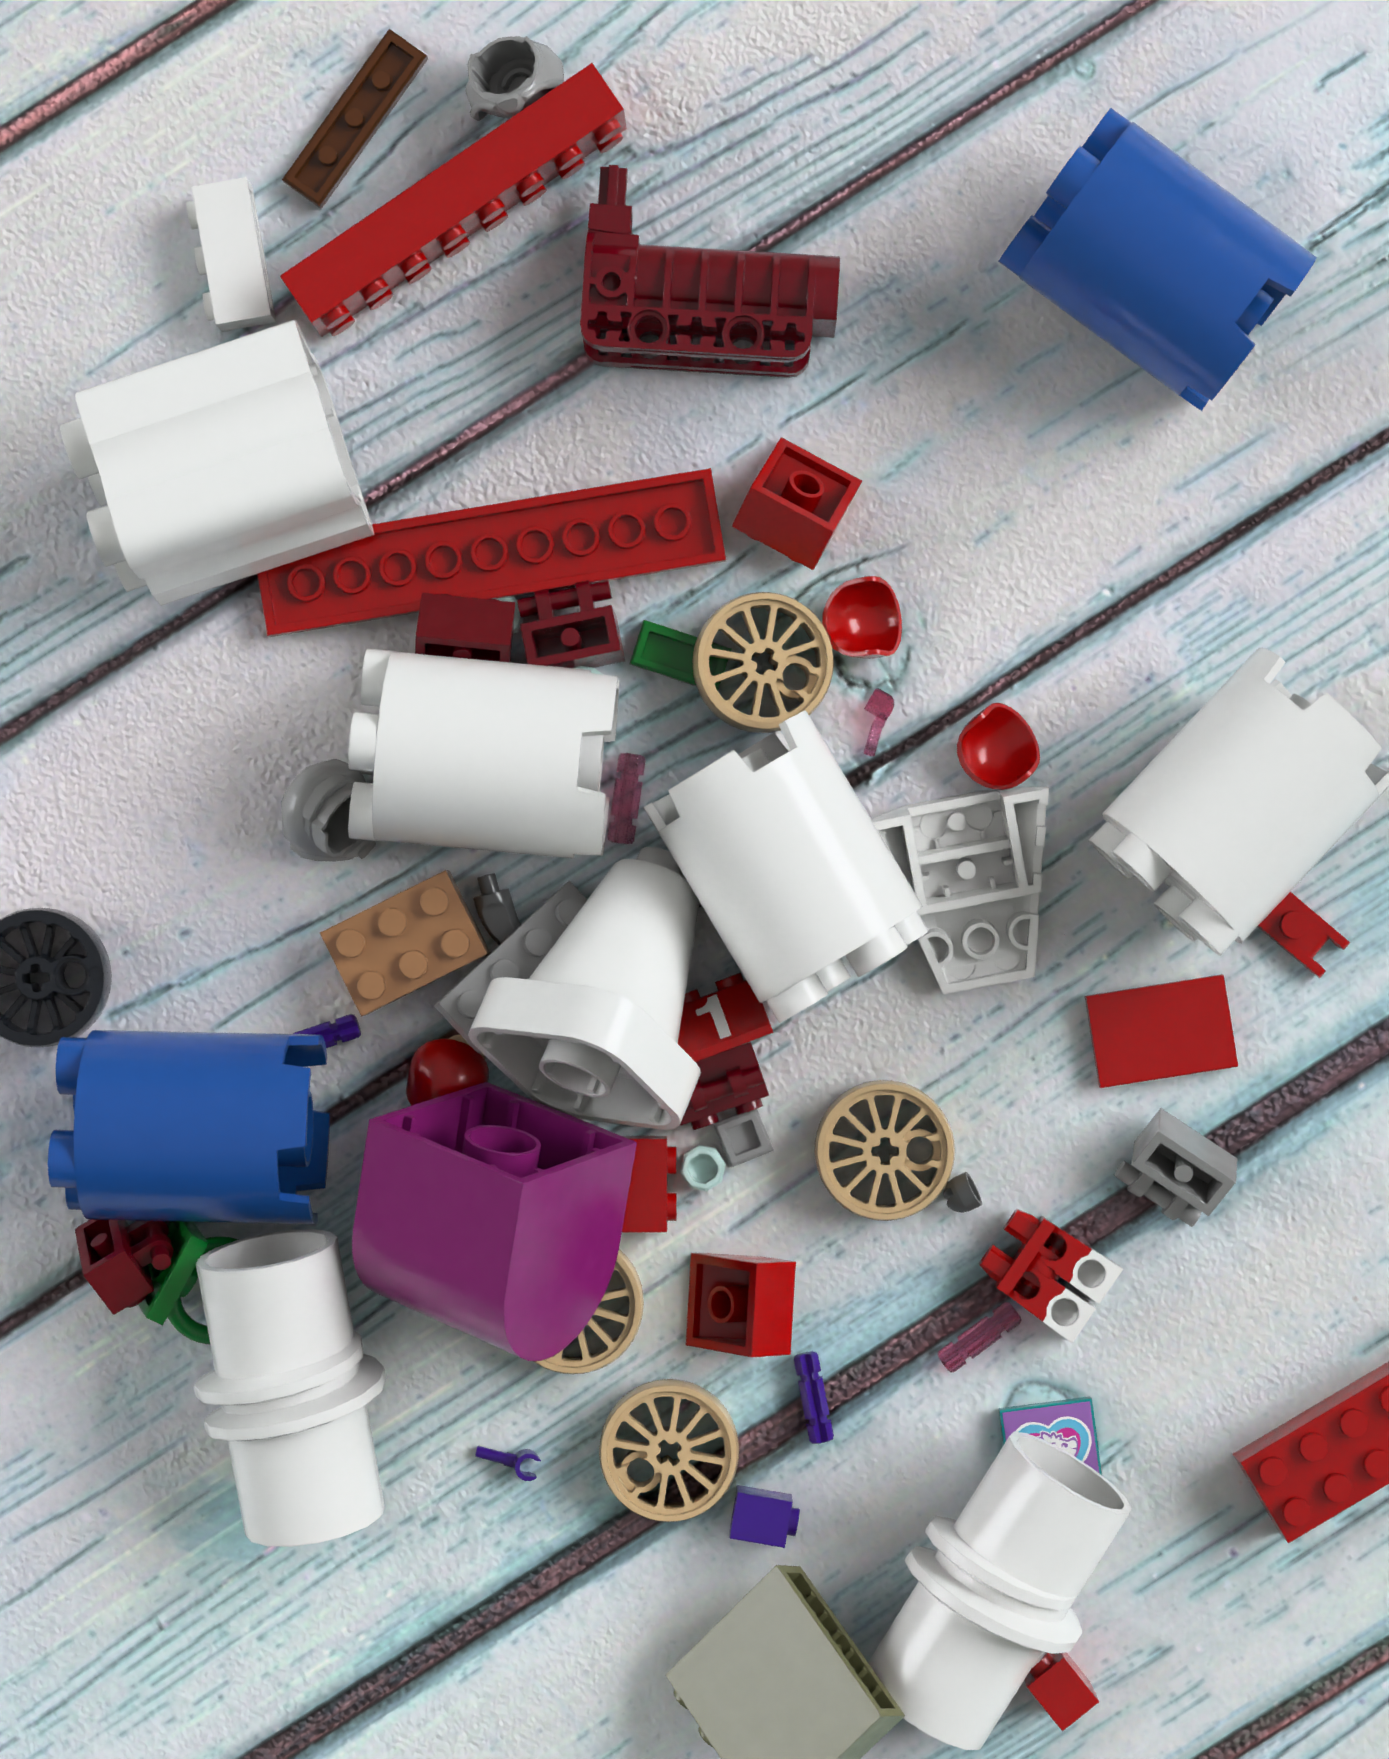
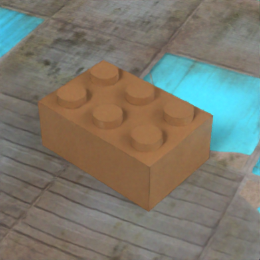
M445 870L320 932L361 1017L490 954L449 870Z

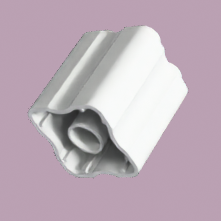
M296 320L76 392L75 397L81 418L60 425L63 443L79 479L88 477L99 505L103 506L87 512L90 532L103 564L106 567L115 565L120 581L127 592L148 586L152 596L161 606L374 535L372 523L320 365L314 354L311 353Z

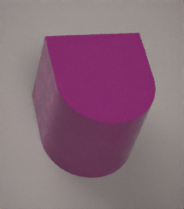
M489 1082L369 1119L352 1235V1254L358 1277L372 1292L527 1361L548 1359L566 1348L580 1334L598 1308L609 1285L619 1251L637 1142Z

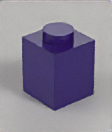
M737 1485L729 1538L785 1548L787 1535L796 1536L800 1514L799 1508L792 1507V1494Z

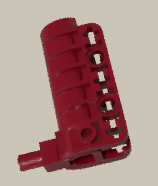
M618 165L600 167L598 204L590 203L580 320L584 351L588 359L595 365L617 368L790 378L800 375L807 368L810 359L812 336L834 338L837 321L840 256L641 245L639 235L632 234V206L626 205L628 169L619 168ZM601 333H606L605 339H600ZM623 333H628L629 342L624 341ZM650 334L659 337L657 341L652 343L640 340L643 336ZM669 336H675L677 344H671ZM695 338L701 339V340H700V344H698V345L692 344V343H693V339H695ZM717 338L723 340V347H717ZM739 340H746L753 345L749 348L741 349L737 348L733 343ZM764 341L770 342L769 350H763ZM785 344H793L794 350H786ZM599 350L608 352V355H599ZM631 353V358L623 357V354ZM641 354H653L659 356L649 359L643 357ZM670 356H677V360L668 359ZM691 357H701L700 361H692ZM716 358H719V359H723V362H724V363H714V362H715ZM732 359L752 361L747 364H739ZM762 361H769L770 366H762L761 363ZM794 361L792 367L784 366V362Z

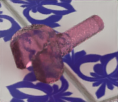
M879 688L874 690L864 707V710L876 716L871 725L864 749V754L869 756H875L882 728H884L885 722L895 705L893 697Z

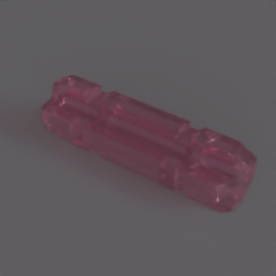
M621 753L618 757L616 772H621L620 779L615 778L610 815L615 817L614 822H609L607 834L608 840L613 843L632 844L635 839L636 826L632 825V821L638 818L643 783L638 782L639 775H644L646 762L645 757L638 754Z
M1004 1302L992 1311L994 1313L992 1317L988 1318L985 1316L958 1336L959 1341L954 1345L950 1342L939 1350L938 1357L949 1372H956L966 1364L965 1359L968 1357L975 1358L1002 1338L1001 1333L1003 1331L1010 1332L1021 1323V1317L1012 1304Z

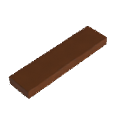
M389 29L285 174L282 181L322 209L427 62V55Z

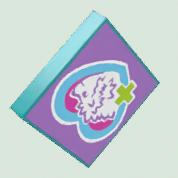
M1090 1396L998 1408L1003 1446L1013 1432L1028 1433L1065 1450L1102 1475L1093 1403Z

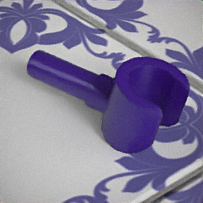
M478 1446L475 1457L514 1468L517 1476L524 1481H532L537 1478L536 1474L520 1470V1464L524 1459L531 1458L535 1461H541L533 1450L523 1449L513 1454Z

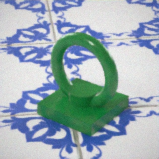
M169 1221L168 1237L171 1239L174 1249L171 1264L165 1270H157L153 1267L152 1263L148 1264L154 1291L149 1293L138 1305L146 1318L163 1326L168 1317L174 1328L182 1335L198 1343L210 1345L207 1325L196 1322L187 1314L182 1305L181 1297L189 1294L198 1279L196 1262L200 1256L216 1247L239 1239L224 1236L205 1238L194 1222Z

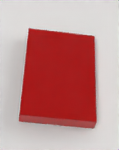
M1223 974L1085 996L1099 1088L1238 1067Z

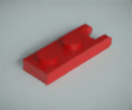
M1291 892L1257 926L1318 978H1321L1326 971L1322 965L1313 960V957L1330 939L1335 946L1342 950L1350 944L1345 937Z

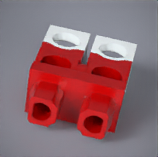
M1016 1209L1003 1229L1021 1241L1022 1245L1012 1258L992 1244L980 1260L979 1265L996 1281L995 1286L997 1289L1008 1295L1069 1342L1073 1343L1096 1308L1080 1295L1058 1282L1059 1278L1061 1277L1100 1304L1123 1269L1045 1217L1041 1216L1040 1219H1037L1029 1213Z

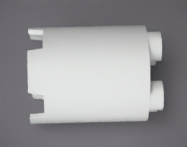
M1258 648L1113 801L1102 813L1106 822L1088 840L1112 866L1130 879L1134 875L1152 891H1155L1162 882L1169 886L1153 903L1154 906L1185 936L1194 942L1199 938L1206 946L1220 956L1234 941L1242 943L1389 787V771H1385L1371 763L1382 749L1379 743L1328 693L1311 704L1297 694L1292 695L1278 680L1275 679L1271 682L1286 662L1279 655L1265 648Z
M366 649L362 670L361 704L380 707L379 714L354 712L352 717L348 767L349 770H360L362 774L373 775V783L354 782L349 809V838L573 859L575 854L603 856L610 798L606 797L605 793L600 792L604 742H612L616 739L619 699L618 677L591 673V670Z
M806 710L779 724L781 731L773 732L739 754L735 750L731 751L669 789V795L643 807L760 1003L764 1001L768 1003L779 1023L828 995L829 990L851 977L840 959L843 956H846L855 973L860 977L897 956L908 948L907 945L929 932L917 913V910L922 907L921 902Z

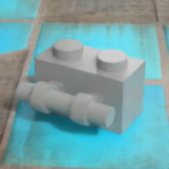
M1160 1108L1134 1141L1131 1165L1123 1161L1117 1168L1114 1176L1127 1184V1190L1138 1198L1144 1195L1162 1207L1161 1212L1170 1219L1176 1220L1179 1218L1192 1227L1200 1218L1201 1212L1209 1216L1236 1183L1237 1158Z

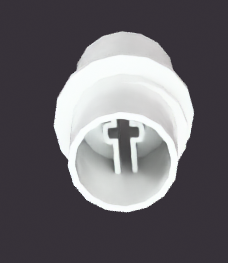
M316 1229L273 1232L236 1240L203 1254L196 1262L215 1370L201 1376L195 1383L194 1389L196 1397L203 1403L222 1405V1407L212 1411L204 1419L205 1430L211 1438L228 1440L245 1535L251 1542L256 1544L292 1547L332 1540L368 1527L382 1516L385 1506L367 1403L382 1392L386 1381L384 1366L375 1357L363 1354L361 1335L353 1329L337 1236L332 1232Z
M1013 1432L1008 1437L959 1518L954 1520L935 1516L931 1520L925 1532L938 1551L916 1546L906 1557L905 1562L911 1574L919 1582L868 1662L904 1713L905 1717L903 1719L922 1732L948 1745L964 1750H980L1031 1668L1040 1662L1046 1652L1054 1654L1070 1652L1082 1634V1629L1071 1605L1132 1510L1127 1499L1112 1483L1075 1456L1050 1442L1028 1433Z

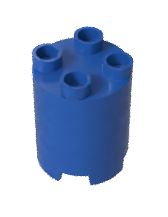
M1110 108L1082 147L1079 146L1047 190L1046 194L1048 196L1035 215H1031L998 262L1166 387L1202 411L1209 399L1213 400L1256 345L1248 337L1256 324L1260 326L1264 324L1286 294L1290 297L1292 296L1317 257L1134 122L1131 123L1121 114Z
M93 1030L87 1038L61 1037L56 1054V1085L59 1094L73 1095L74 1130H53L51 1133L48 1148V1177L51 1187L65 1188L68 1209L81 1210L84 1217L89 1220L317 1224L318 1213H313L310 1197L297 1195V1191L326 1188L330 1113L313 1110L312 1094L309 1091L311 1069L306 1068L308 1066L327 1065V1050L323 1036L316 1034Z

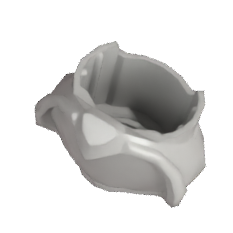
M520 36L502 37L490 42L480 52L471 54L467 64L469 81L465 92L471 106L470 115L477 121L483 119L487 114L502 118H512L564 82V65L561 59L547 45L530 40L527 36L524 38Z
M331 759L306 767L288 786L281 801L284 837L290 842L291 850L301 858L332 862L350 860L354 857L363 859L375 847V841L350 839L348 834L354 782L366 783L360 770H349L348 763L338 759Z

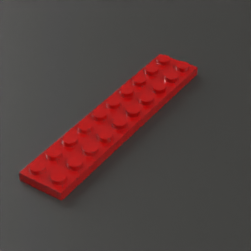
M711 468L372 524L374 531L372 536L258 573L257 575L267 636L274 637L419 613L422 593L449 594L478 599L516 597L534 594L535 591L543 589L552 591L576 587L575 583L589 580L590 584L721 563L726 562L712 472Z

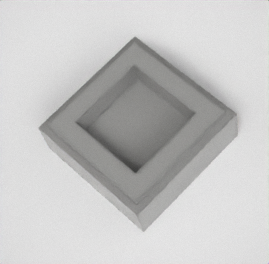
M757 1109L740 1115H734L713 1124L731 1168L774 1151Z

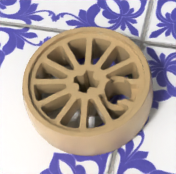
M756 592L730 600L715 611L706 621L697 637L693 651V675L696 687L703 701L722 721L747 732L771 733L781 731L779 724L805 710L810 715L820 705L831 684L834 656L826 629L809 608L786 595ZM764 608L769 611L764 640L760 639L750 609ZM777 611L791 617L793 623L778 641L774 642L772 638ZM735 614L743 616L752 644H749L726 624L730 617ZM800 625L809 636L811 642L789 650H783V644ZM718 631L724 633L743 650V654L712 648L711 645ZM810 649L814 650L816 667H813L807 659L796 656V654ZM763 652H767L770 654L768 662L774 668L773 670L767 669L762 674L756 672L757 663L751 660L752 656L758 657ZM709 657L740 662V667L712 676L709 668ZM795 665L804 671L806 683L801 690H789L783 684V672L787 666ZM742 674L745 680L728 700H724L717 691L715 683ZM752 683L756 686L751 714L747 715L735 709L733 704ZM764 685H767L777 710L776 717L762 718L759 716ZM781 696L787 699H798L800 705L787 712Z
M874 1080L850 1088L828 1107L816 1132L814 1152L817 1170L825 1188L842 1207L867 1219L892 1221L903 1219L922 1211L941 1194L953 1169L955 1144L953 1133L945 1114L927 1094L903 1082ZM875 1096H894L886 1128L881 1126L874 1101ZM864 1099L868 1102L875 1130L872 1132L849 1111L851 1106ZM902 1099H907L919 1106L918 1112L899 1131H894ZM925 1115H928L936 1130L931 1133L924 1129L912 1128ZM841 1116H845L866 1137L864 1141L833 1134V1129ZM922 1136L930 1140L932 1144V1153L923 1162H914L907 1157V1145L914 1137ZM886 1137L891 1146L897 1147V1153L889 1154L888 1162H881L878 1154L871 1153L872 1147L880 1145V1138ZM833 1141L861 1148L863 1151L857 1155L831 1161L829 1157V1144ZM866 1161V1165L846 1185H841L833 1173V1170L836 1168ZM936 1167L934 1175L928 1184H923L911 1172V1170L926 1171ZM871 1170H875L869 1200L861 1201L852 1196L850 1192ZM896 1170H900L920 1189L918 1194L906 1201H903L895 1176ZM887 1173L895 1203L891 1205H876L882 1175Z
M620 1249L614 1271L617 1270L620 1273L626 1286L605 1292L601 1302L628 1296L629 1313L621 1314L598 1307L593 1315L624 1323L625 1327L617 1338L612 1339L591 1317L587 1325L608 1347L594 1354L589 1353L583 1329L578 1335L582 1357L564 1356L563 1349L548 1359L533 1362L558 1373L584 1374L608 1366L629 1348L641 1324L644 1294L634 1265Z
M661 1379L644 1383L624 1395L610 1411L602 1429L599 1445L601 1470L614 1496L632 1512L647 1519L662 1522H677L694 1518L713 1507L729 1489L736 1474L739 1459L737 1431L725 1406L712 1393L701 1386L677 1379ZM655 1398H674L670 1426H663L654 1402ZM686 1399L696 1403L700 1408L681 1430L677 1428L681 1400ZM642 1403L648 1405L657 1429L654 1433L630 1414L634 1408ZM706 1413H709L717 1423L718 1428L689 1439L687 1435ZM623 1421L627 1422L649 1440L648 1443L618 1438L616 1433L620 1424ZM719 1437H722L724 1440L725 1452L722 1455L698 1452L691 1449ZM666 1440L670 1445L675 1442L680 1444L677 1449V1459L673 1460L669 1455L663 1458L659 1456L661 1441ZM614 1448L631 1450L625 1455L621 1463L615 1462ZM637 1458L648 1461L654 1468L653 1476L643 1482L632 1479L627 1470L631 1461ZM695 1460L722 1465V1468L717 1478L710 1480L689 1461ZM685 1470L707 1489L696 1497H690L681 1471ZM671 1474L676 1479L683 1502H664L668 1476ZM660 1483L657 1501H652L639 1495L640 1493L651 1491Z

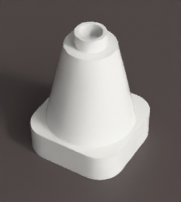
M644 847L640 850L637 859L617 861L529 979L500 977L490 982L468 1033L469 1039L510 1080L536 1102L578 1119L661 1130H672L680 1126L701 1074L697 1063L678 1045L700 902L670 851L656 847Z

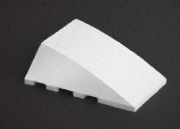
M1013 787L1004 790H982L905 805L871 819L922 904L917 913L929 932L918 938V941L943 995L1035 977L1039 927L1038 910L1042 887L1041 871L1043 847H1045V819L1049 787Z

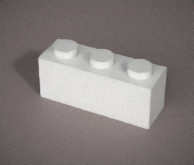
M247 177L191 187L194 201L186 202L191 229H199L202 246L195 247L194 251L199 274H207L210 292L203 293V304L207 320H215L216 326L222 332L276 322L251 183Z

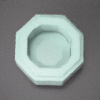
M697 1145L684 1154L680 1174L689 1188L708 1191L722 1182L726 1163L716 1148Z

